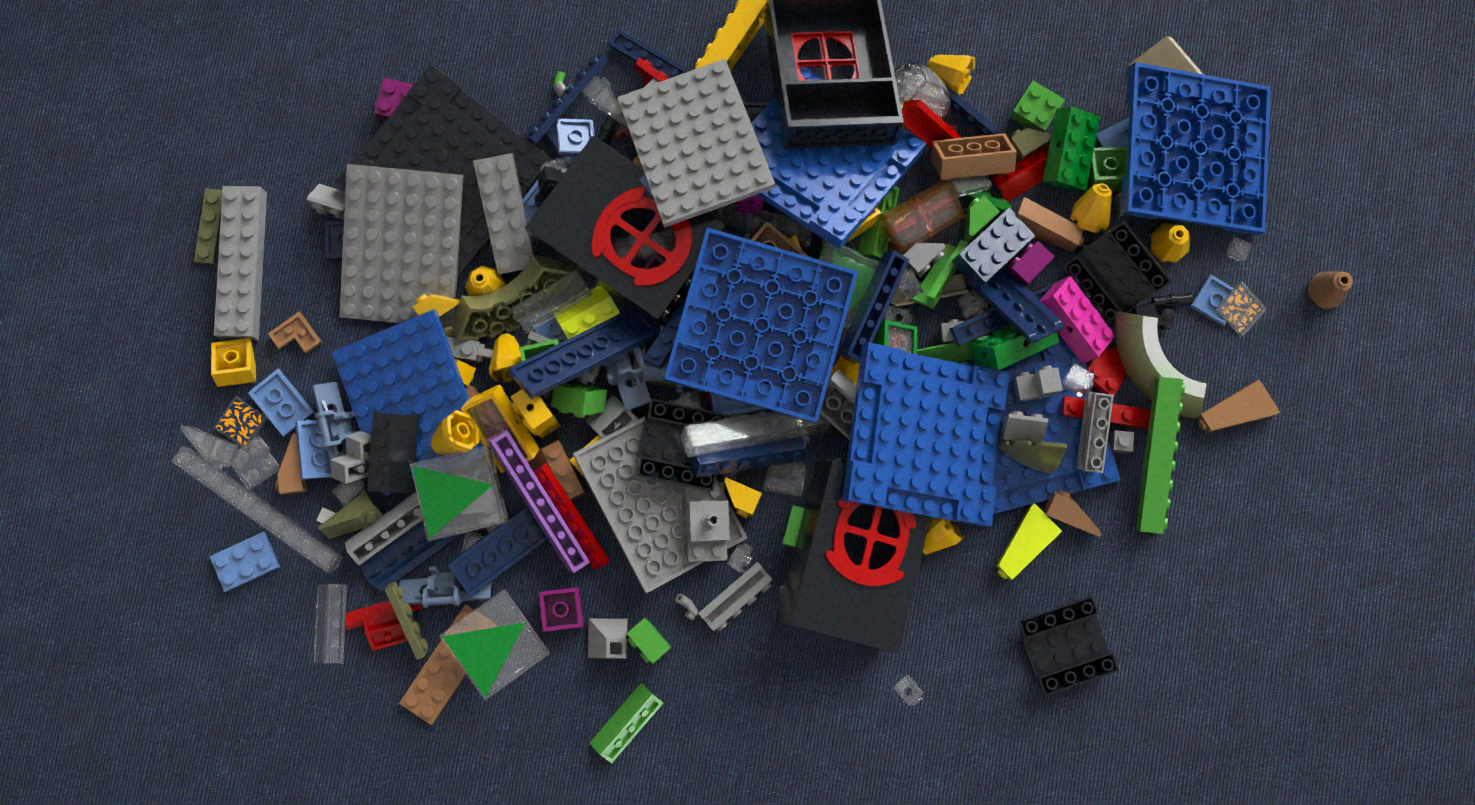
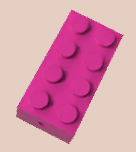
M1071 276L1054 283L1040 301L1062 321L1064 329L1058 331V333L1082 364L1099 357L1115 337L1112 330Z

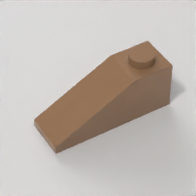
M296 433L291 437L277 474L278 480L275 482L277 491L282 495L307 492L306 479L301 480Z
M1061 489L1059 492L1053 490L1044 509L1047 516L1098 537L1101 536L1102 533L1074 501L1070 493Z

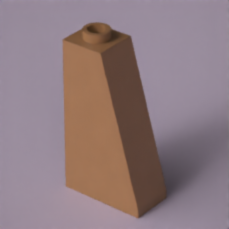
M1024 197L1015 214L1035 235L1034 238L1072 252L1075 251L1077 246L1081 247L1084 236H1082L1084 229L1079 228L1071 221Z
M1257 380L1201 413L1197 424L1201 430L1208 433L1272 417L1280 413L1261 381Z

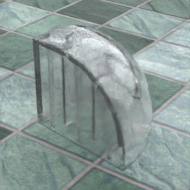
M908 62L906 65L901 64L895 68L894 73L901 110L904 101L921 100L943 120L950 109L951 100L942 79L931 69L914 62Z

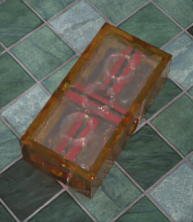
M942 180L883 213L878 218L892 248L899 253H903L916 243L926 240L966 216L952 184Z

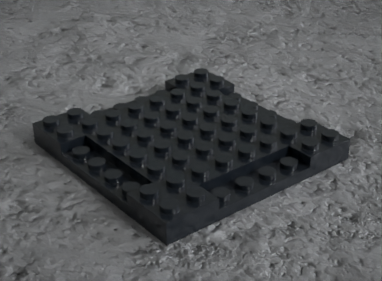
M430 64L407 92V96L350 164L463 175L457 274L459 278L490 239L473 161L513 153L523 197L540 176L544 165L548 166L552 158L525 137L516 133L461 90L460 86ZM346 169L335 181L345 191Z

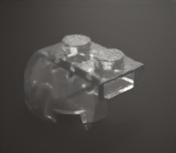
M799 461L768 466L764 491L802 497L806 475L805 464L803 465Z

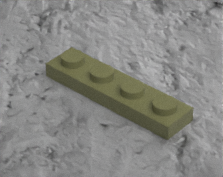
M205 188L194 257L195 263L215 265L220 236L222 190Z
M396 581L388 584L385 592L416 659L419 660L425 657L428 649L427 642L424 638L422 639L419 633V624L412 618V609L403 598V589L397 585Z

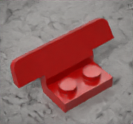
M390 600L348 612L345 616L347 630L364 626L365 635L372 651L408 641ZM421 604L410 605L412 612L422 609Z

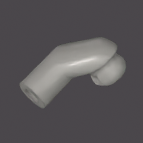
M678 594L676 602L688 609L685 616L690 620H694L695 616H698L696 606L691 599L683 594Z

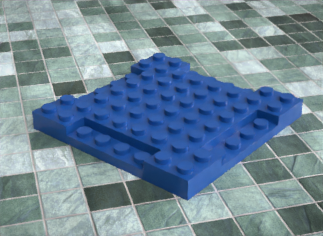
M1138 62L1128 67L1126 103L1130 104L1126 176L1122 177L1121 214L1154 220L1162 218L1223 228L1224 231L1255 236L1265 233L1271 87Z
M807 68L799 69L806 80H825ZM776 97L751 123L776 185V188L759 193L757 196L838 249H841L923 154L926 146L924 141L902 128L896 145L783 149Z
M707 227L664 381L709 392L816 424L858 271Z
M1058 337L1059 343L999 370L1009 372L1005 411H1001L998 442L1000 441L1002 418L1011 414L1012 411L1023 412L1024 416L1040 414L1043 415V418H1047L1048 424L1043 441L1067 444V449L1058 469L1053 474L1028 468L1014 461L997 448L993 487H996L993 514L1049 500L1053 490L1059 492L1061 489L1072 494L1121 480L1110 443H1107L1103 473L1076 469L1082 419L1061 416L1062 397L1070 396L1085 399L1086 391L1092 392L1090 383L1081 376L1086 368V363L1082 364L1062 337ZM966 361L959 364L974 366L975 361ZM1052 365V368L1058 367L1063 391L1053 397L1023 402L1016 401L1012 380L1018 377V373L1029 372L1030 375L1035 374L1043 366Z
M870 342L862 344L842 501L982 527L992 526L996 487H993L1001 411H1005L1009 372L949 362Z

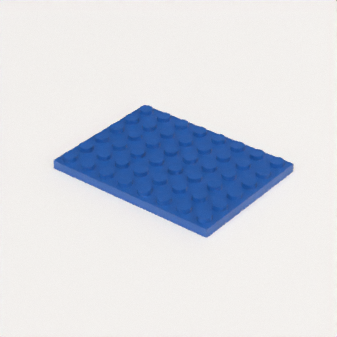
M433 309L331 352L360 431L372 435L373 413L375 412L419 415L415 466L445 473L489 455L480 439L479 443L466 453L441 455L436 453L431 447V438L442 420L456 410L463 412L461 407L469 399L436 310ZM383 492V493H384V496H388V495H390V494H393V493H385V492Z

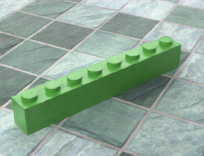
M1155 376L1136 529L1140 532L1164 534V529H1167L1168 519L1166 518V510L1170 508L1168 495L1173 486L1171 472H1174L1175 469L1173 455L1178 447V443L1175 441L1176 433L1180 431L1178 416L1182 413L1183 404L1180 401L1181 395L1185 392L1183 379Z

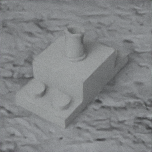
M715 482L713 492L684 486L687 562L727 560L726 541L730 540L729 508L728 501H725L724 482Z

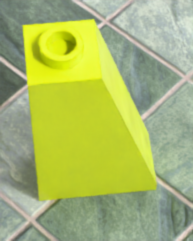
M1035 503L1031 504L1026 510L996 564L998 568L997 573L1004 580H1013L1062 532Z

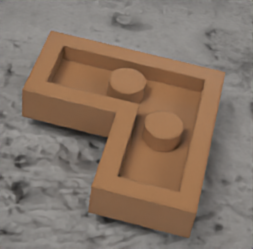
M300 311L268 333L280 350L295 339L306 354L322 344V341Z

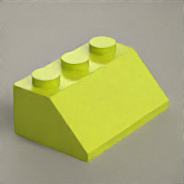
M598 286L555 310L553 314L566 337L570 339L619 315L620 312L607 290Z

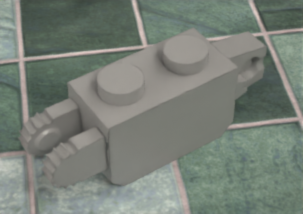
M446 337L454 359L479 363L482 362L483 358L491 359L493 350L485 349V344H481L479 341H458L453 337Z

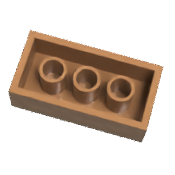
M1005 133L932 141L931 162L941 180L961 177L970 178L971 176L979 175L988 176L989 174L998 173L1006 174L1008 172H1015L1017 151Z

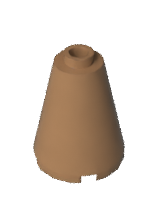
M1325 271L1318 273L1309 282V297L1320 308H1335L1345 300L1353 284V279L1347 272Z

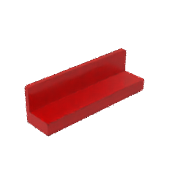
M921 100L904 101L902 108L903 126L917 138L924 141L931 150L932 141L961 137Z
M1050 143L1015 163V172L997 174L990 179L992 185L1000 191L1004 200L1009 202L1043 181Z

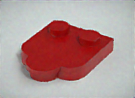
M1117 347L1110 348L1109 350L1105 349L1099 357L1090 360L1081 375L1102 393L1114 396L1127 375Z

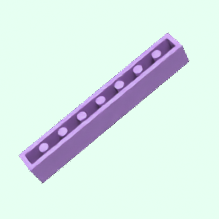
M501 430L487 439L486 442L567 570L575 573L587 565L590 561L508 431Z

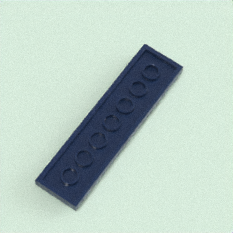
M631 308L509 368V374L531 399H534L659 336L660 330L648 318Z

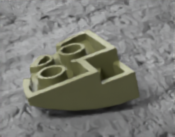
M1016 440L1012 442V445L1008 441L998 442L997 448L1014 461L1036 471L1053 474L1058 469L1067 449V444L1042 441L1036 442L1035 445H1031L1032 442L1027 440Z

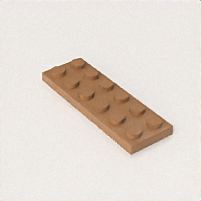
M465 604L444 636L494 628L499 625L468 604ZM443 638L399 702L400 705L430 725H433L467 674V671Z

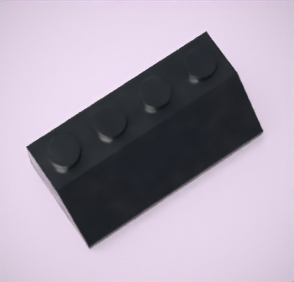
M386 412L373 413L367 491L413 493L415 476L412 466L416 464L419 415Z

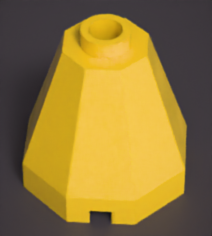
M935 55L933 58H930L927 68L951 90L960 95L964 93L971 81L972 76L969 75L970 71L974 72L975 58L969 55Z
M1106 184L1093 185L1074 204L1070 219L1073 222L1076 219L1079 228L1093 233L1099 232L1100 229H1103V231L1107 230L1111 216L1112 190Z
M1163 223L1150 235V251L1160 262L1172 261L1176 263L1190 250V234L1183 225Z
M482 265L469 272L464 288L469 296H477L504 287L506 283L501 274H498L496 268Z
M502 334L495 340L489 373L490 377L499 382V378L508 383L515 381L509 374V368L522 362L519 350L520 345L516 338L510 334Z
M456 410L442 420L431 438V447L436 453L441 455L466 453L479 443L478 426L476 423L473 425L470 422L472 418L469 414Z
M931 517L923 553L926 555L959 543L963 536L956 524L949 520Z

